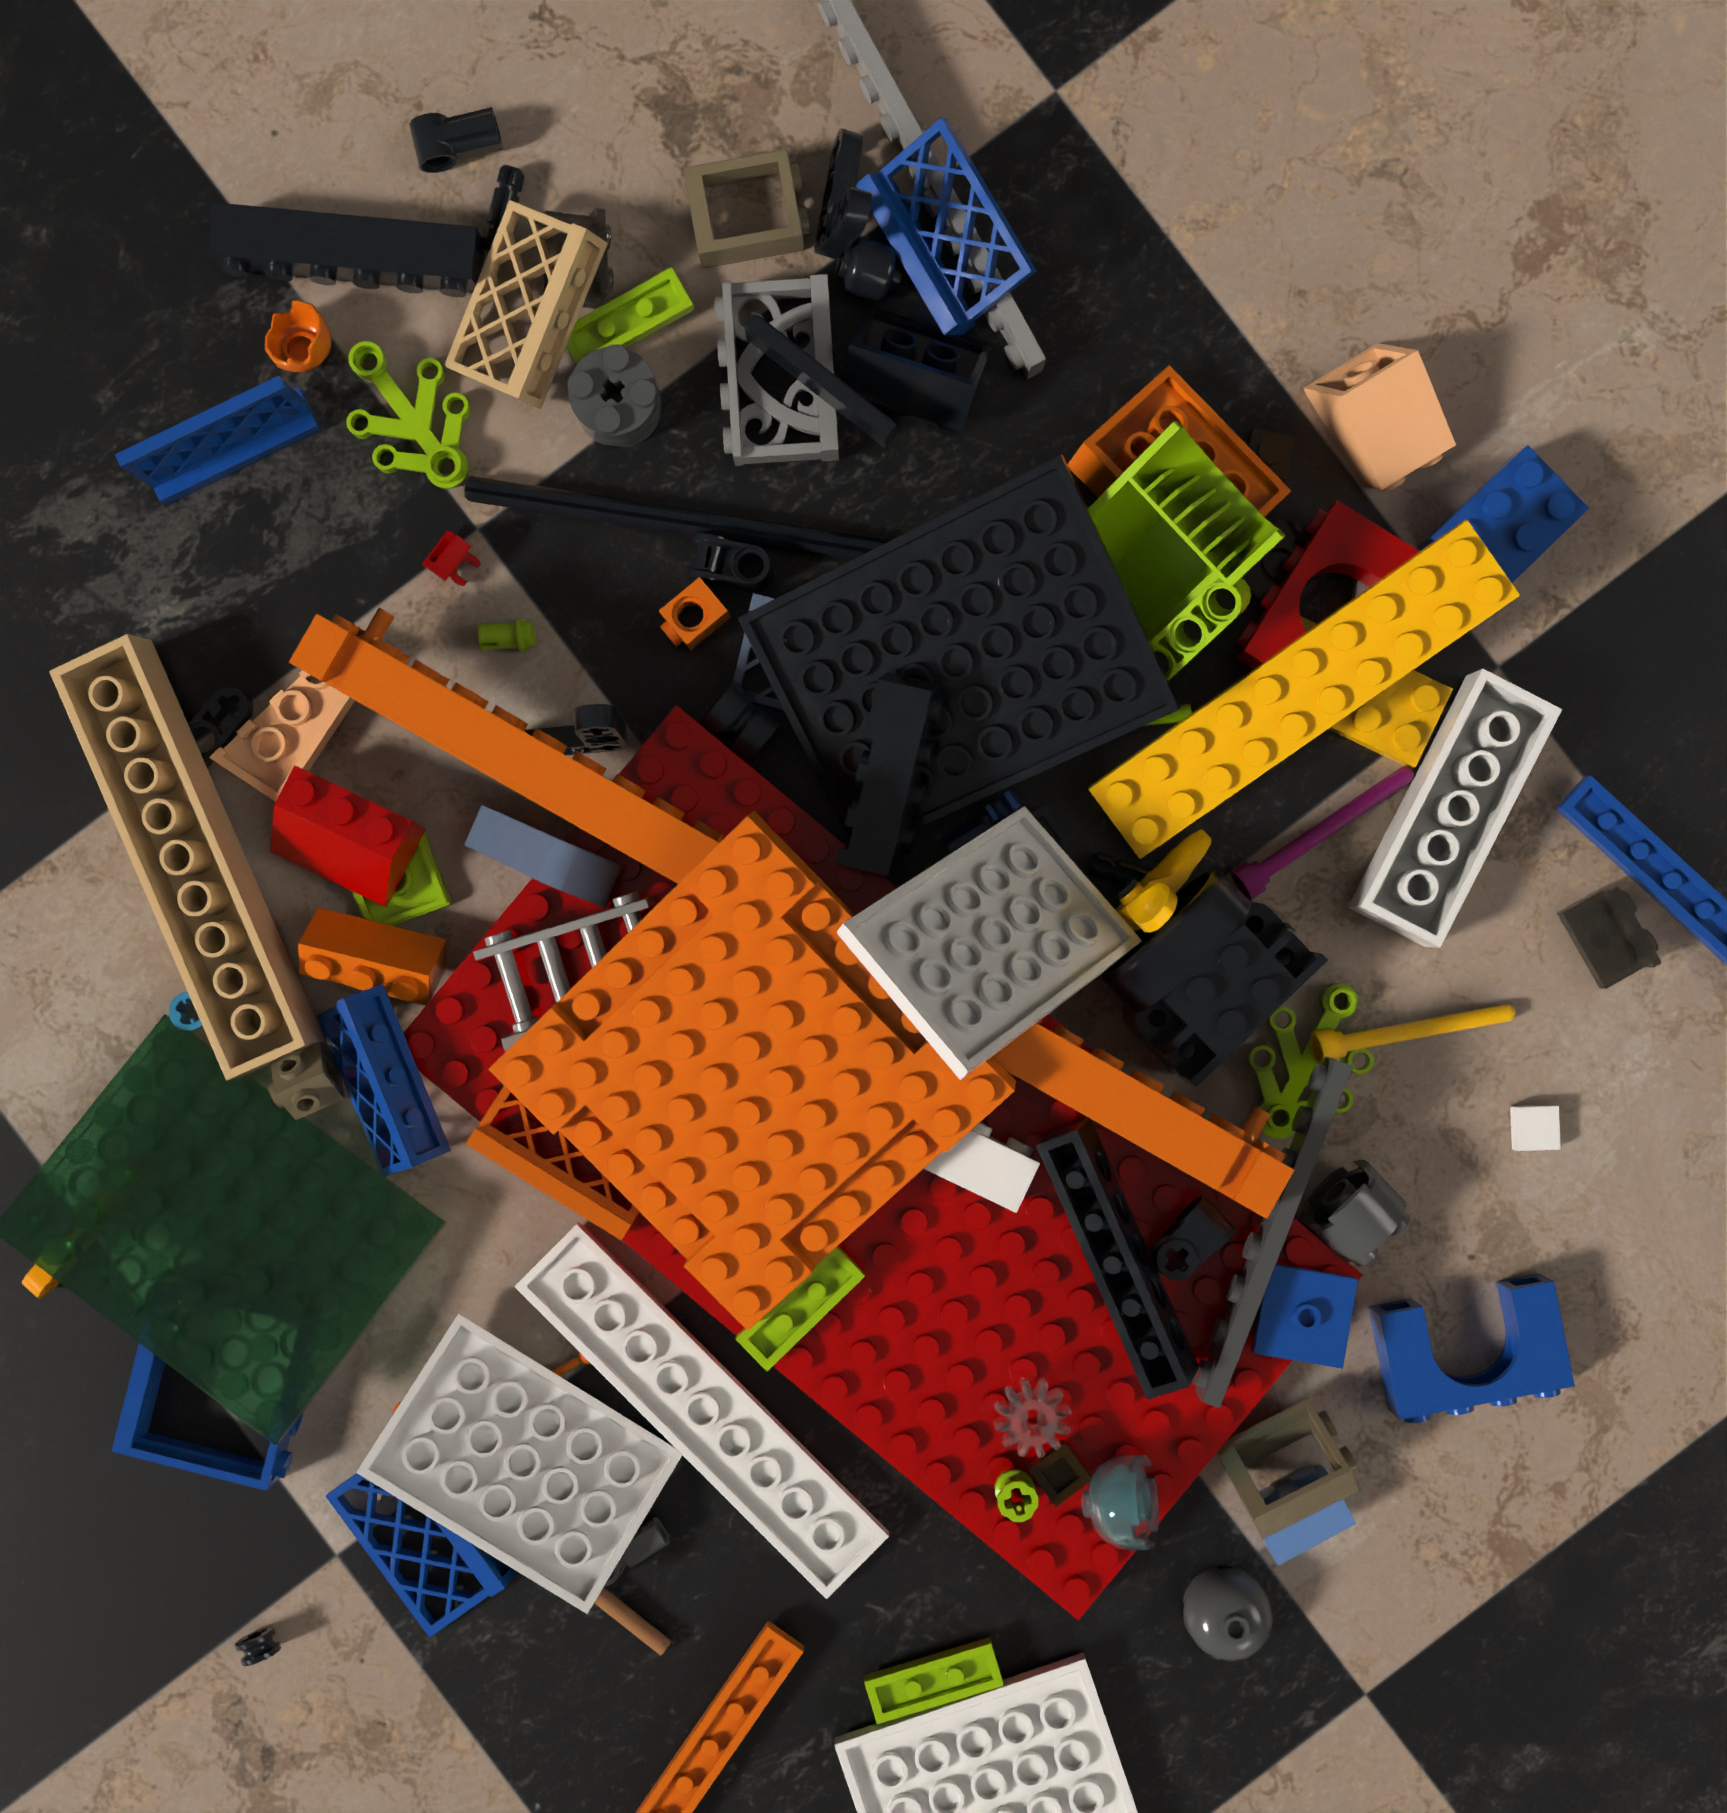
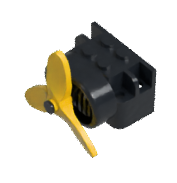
M1202 829L1183 839L1153 870L1145 875L1140 883L1132 877L1116 891L1114 896L1117 899L1119 898L1121 902L1120 906L1116 909L1117 913L1133 931H1136L1135 933L1142 942L1102 973L1103 982L1124 1003L1122 1012L1127 1026L1172 1074L1195 1087L1212 1073L1328 961L1323 954L1310 951L1294 934L1295 930L1290 924L1283 922L1265 904L1249 901L1221 871H1208L1176 893L1188 880L1192 871L1211 845V838Z

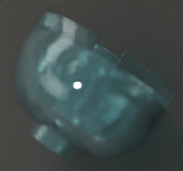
M1146 1454L1115 1457L1099 1465L1091 1478L1090 1488L1084 1489L1082 1492V1510L1085 1518L1092 1519L1095 1531L1106 1543L1119 1549L1151 1550L1156 1543L1148 1540L1149 1532H1158L1159 1505L1155 1478L1146 1479L1144 1467L1152 1466Z

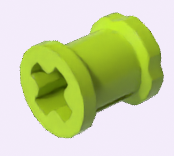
M1009 1469L997 1478L995 1496L1001 1514L1013 1522H1024L1030 1519L1038 1508V1495L1032 1478L1020 1469ZM1020 1488L1021 1501H1012V1489Z

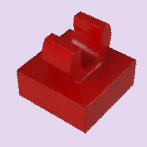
M447 530L422 565L444 581L449 578L457 585L465 586L467 581L458 575V565L463 561H468L471 565L479 568L481 563L476 556L468 552L472 547L458 535Z

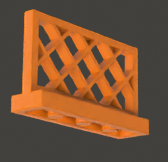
M503 1086L482 1121L474 1129L465 1144L622 1241L638 1215L639 1210L632 1205L628 1211L612 1200L609 1186L610 1181L602 1173V1179L586 1183L575 1178L570 1158L582 1156L583 1154L580 1151L569 1153L566 1137L560 1131L559 1136L564 1155L544 1159L536 1154L532 1134L548 1131L545 1126L530 1129L526 1107L519 1100L506 1102L511 1092ZM515 1105L520 1106L525 1131L506 1135L491 1126L502 1108ZM526 1136L529 1149L514 1139ZM565 1160L567 1172L552 1163ZM604 1184L606 1196L594 1190L591 1186Z

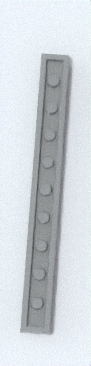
M821 0L817 2L824 23L828 28L834 26L841 38L838 40V45L846 63L849 66L855 64L862 77L859 78V84L865 98L870 104L876 102L883 115L880 117V123L884 133L890 142L897 140L903 151L923 132L851 0ZM930 147L928 164L941 166ZM918 156L915 157L912 161L918 162ZM906 165L904 169L911 180L915 179L917 167ZM927 169L922 197L940 200L944 172ZM952 187L950 202L962 204ZM924 203L929 215L932 218L936 217L939 205ZM949 207L945 235L962 238L966 218L965 210ZM974 227L972 240L982 241ZM944 240L949 252L953 256L960 254L961 243ZM971 245L967 272L985 276L988 259L986 248ZM996 268L994 277L1002 279L998 269ZM965 278L973 294L982 293L984 281ZM993 283L992 291L1000 284ZM1009 293L984 314L994 332L1000 330L1008 345L1004 349L1012 367L1016 371L1021 368L1026 379H1029L1043 371L1046 357L1011 293Z

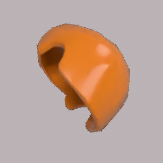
M293 300L290 311L286 313L275 312L273 314L271 328L265 335V351L278 368L291 372H307L318 367L329 355L331 350V331L313 304L301 300Z

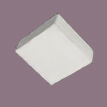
M1558 1105L1510 1106L1512 1150H1561Z

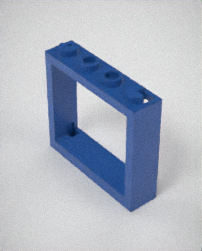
M174 1271L157 1277L154 1282L111 1452L267 1491L280 1477L285 1478L290 1468L292 1452L287 1451L291 1435L295 1436L301 1425L303 1409H299L298 1406L302 1392L306 1393L313 1378L314 1367L310 1366L309 1362L312 1350L319 1348L324 1335L325 1324L320 1323L323 1309ZM183 1295L300 1324L265 1461L148 1432Z

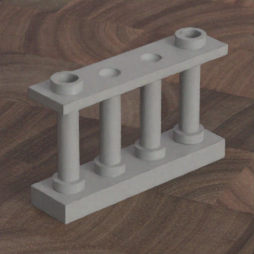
M639 891L614 898V908L513 938L511 930L484 938L486 947L473 952L475 960L492 955L495 956L516 1023L512 1024L514 1032L501 1039L505 1052L539 1020L538 1016L533 1017L512 949L537 942L557 1003L571 987L554 936L580 929L593 968L607 954L597 923L623 916L629 933L643 919L640 910L656 904L654 895L641 899Z

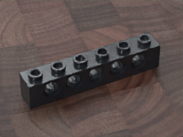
M1085 1118L1049 1132L1036 1147L1147 1400L1189 1387L1199 1369V1365L1092 1120Z

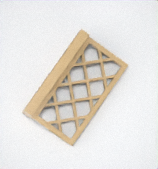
M509 200L444 366L541 409L608 243L584 227L574 223L572 225ZM522 216L529 219L533 234L516 243L513 232L519 217ZM540 224L545 225L547 227L541 229ZM560 232L567 234L561 252L551 257L545 240ZM537 245L542 263L525 271L520 254ZM511 259L516 277L499 285L497 272L500 264ZM546 273L549 282L544 295L534 300L529 282ZM520 287L525 305L508 313L503 296ZM495 301L500 318L483 326L480 318L483 307ZM529 315L532 324L527 337L517 341L512 324ZM504 329L509 346L492 355L487 337ZM478 342L483 360L470 367L462 365L461 363L467 348ZM513 357L515 367L508 384L500 381L496 365ZM487 370L489 376H487V375H485V374H483V373H481V372Z

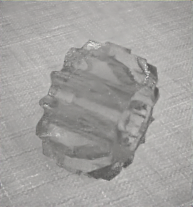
M1022 1378L1020 1385L1023 1391L1017 1393L1011 1386H1007L1004 1389L1007 1398L1011 1402L996 1401L995 1409L1003 1416L994 1420V1425L997 1431H1006L1002 1437L1005 1447L1012 1446L1018 1442V1455L1025 1457L1030 1446H1034L1037 1457L1042 1458L1045 1455L1043 1444L1048 1442L1055 1450L1061 1447L1055 1433L1062 1435L1070 1433L1069 1424L1062 1419L1071 1415V1409L1069 1405L1059 1404L1063 1398V1393L1059 1388L1047 1393L1048 1383L1045 1379H1040L1035 1390H1031L1028 1379ZM1027 1411H1037L1038 1424L1028 1425Z

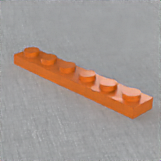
M767 1621L635 1813H692L803 1654L804 1645L770 1621Z

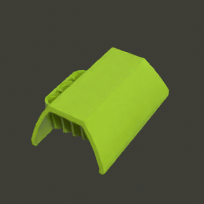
M1177 420L1173 421L1088 508L1154 651L1162 652L1169 660V669L1164 671L1168 681L1247 608L1250 603L1251 593L1248 584L1242 577L1285 537L1283 532L1260 514L1218 469ZM1218 589H1227L1234 595L1236 602L1234 609H1224L1218 604L1216 600ZM1185 620L1194 621L1200 626L1202 631L1201 640H1192L1187 637L1183 628Z

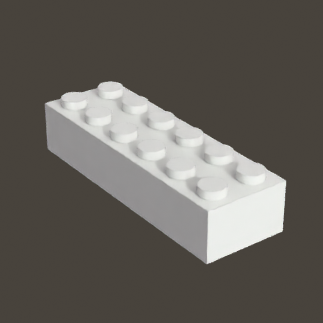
M1480 669L1466 675L1348 908L1423 947L1440 948L1562 709L1485 669Z

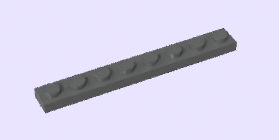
M1325 1057L1322 1064H1316L1310 1075L1308 1088L1312 1089L1306 1106L1301 1105L1294 1116L1292 1131H1295V1135L1290 1148L1285 1147L1281 1151L1286 1154L1282 1163L1295 1171L1267 1219L1262 1217L1257 1232H1251L1247 1237L1242 1252V1257L1246 1261L1240 1276L1235 1274L1228 1285L1226 1300L1229 1301L1224 1317H1217L1212 1326L1209 1342L1213 1345L1207 1360L1201 1359L1198 1363L1199 1369L1193 1379V1385L1196 1386L1195 1393L1206 1404L1216 1408L1221 1406L1353 1068L1352 1065Z

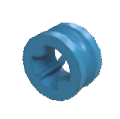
M188 992L180 993L174 997L169 1007V1016L172 1023L180 1030L185 1031L203 1029L199 1018L190 1019L191 1022L187 1020L189 1013L183 1010L184 1004H192Z

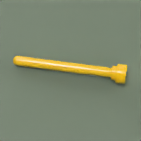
M1504 1004L1344 1035L1341 1031L1335 1032L1332 1028L1311 1032L1310 1047L1316 1063L1322 1064L1325 1057L1340 1061V1058L1345 1057L1349 1051L1509 1022L1515 1018L1516 1011L1513 1006Z

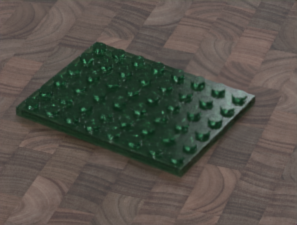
M164 1014L0 1218V1238L271 1443L277 1445L280 1444L447 1222L308 1118L303 1117L295 1120L284 1106L279 1108L274 1103L269 1089L250 1075L246 1074L242 1077L226 1081L212 1047L191 1031L177 1028L170 1020V1016Z

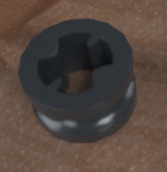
M273 1626L256 1630L235 1643L237 1651H243L244 1656L240 1659L243 1666H250L264 1661L280 1651V1643L274 1642L272 1639L276 1633Z

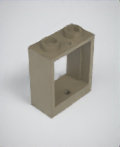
M787 149L683 168L702 269L804 251L803 235L810 234V226L806 206L797 207L795 192L803 191L798 164L790 165ZM780 174L789 227L714 240L705 188Z
M1309 1398L1230 1437L1217 1452L1226 1473L1262 1540L1359 1491L1353 1476L1354 1473L1359 1471V1468L1347 1446L1340 1449L1337 1447L1332 1437L1338 1434L1330 1417L1325 1410L1317 1413ZM1312 1433L1334 1472L1266 1505L1246 1466Z

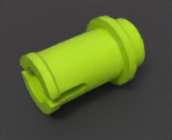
M518 618L517 622L479 623L478 642L480 650L519 648L521 653L527 652L528 648H534L536 644L534 623L532 621L526 622L524 618Z

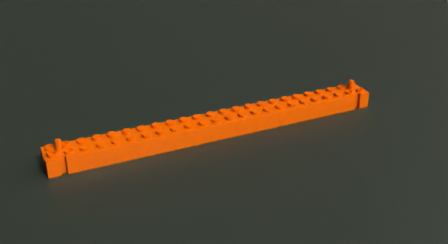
M381 608L377 609L365 631L337 614H334L331 621L316 614L289 660V663L325 682L677 884L724 838L723 834L699 820L695 822L693 827L682 822L681 820L685 813L659 797H656L653 804L643 800L642 797L646 791L624 777L616 774L613 781L603 777L606 768L580 752L576 751L572 759L564 755L563 753L567 746L536 728L532 736L524 731L528 724L496 705L492 713L485 710L489 701L455 682L451 690L448 689L446 685L450 679L415 659L412 666H408L407 663L411 657L382 640L394 620V616ZM1041 1019L993 1056L1009 1073L1266 1219L1269 1217L1295 1171L1282 1163L1286 1157L1285 1153L1257 1139L1270 1117L1268 1112L1255 1106L1242 1129L1215 1114H1212L1208 1121L1201 1117L1205 1111L1204 1107L1174 1091L1170 1098H1167L1161 1094L1165 1085L1136 1069L1132 1071L1130 1076L1120 1071L1124 1065L1123 1061L1097 1047L1093 1048L1091 1054L1080 1048L1084 1039L1057 1024L1050 1031L1039 1025L1042 1021Z

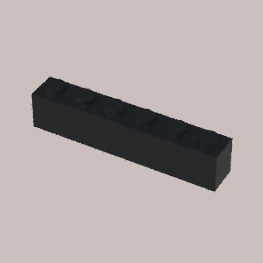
M213 202L208 256L222 269V272L235 277H249V273L253 272L264 273L267 277L278 281H292L293 276L307 277L310 281L321 285H335L336 280L353 282L355 286L364 289H378L380 284L396 286L397 289L407 293H422L423 288L440 290L442 294L451 297H465L467 292L473 293L482 271L484 246L481 242L482 236L475 226Z

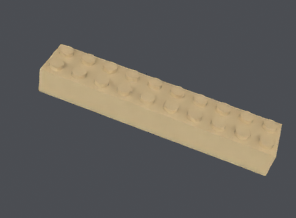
M126 634L50 670L49 673L226 1081L249 1075L289 1054L325 1041L152 640Z

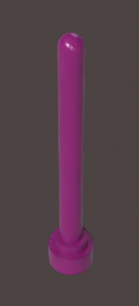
M1407 766L1399 768L1262 862L1254 861L1251 864L1245 862L1231 871V877L1239 891L1250 901L1266 891L1265 885L1270 883L1269 877L1410 783L1414 778L1413 770Z

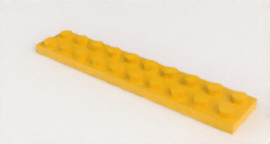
M1463 520L1266 662L1259 665L1089 786L1088 790L1138 858L1142 859L1515 600L1520 594L1469 521Z

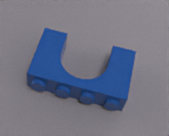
M1533 1274L1496 1282L1505 1324L1504 1346L1499 1357L1490 1367L1471 1376H1453L1444 1373L1439 1368L1432 1353L1422 1305L1409 1298L1368 1306L1388 1410L1398 1419H1404L1406 1423H1421L1430 1420V1414L1447 1411L1451 1415H1462L1474 1411V1406L1490 1403L1492 1406H1509L1517 1403V1397L1533 1394L1536 1398H1550L1560 1395V1389L1574 1387L1575 1384L1554 1281L1541 1274Z

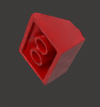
M294 765L274 804L270 852L384 907H388L418 847L421 837H423L427 829L410 819Z

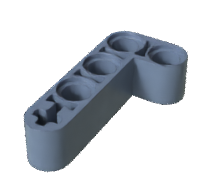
M482 804L464 844L537 881L602 907H606L623 868L622 865L575 846Z

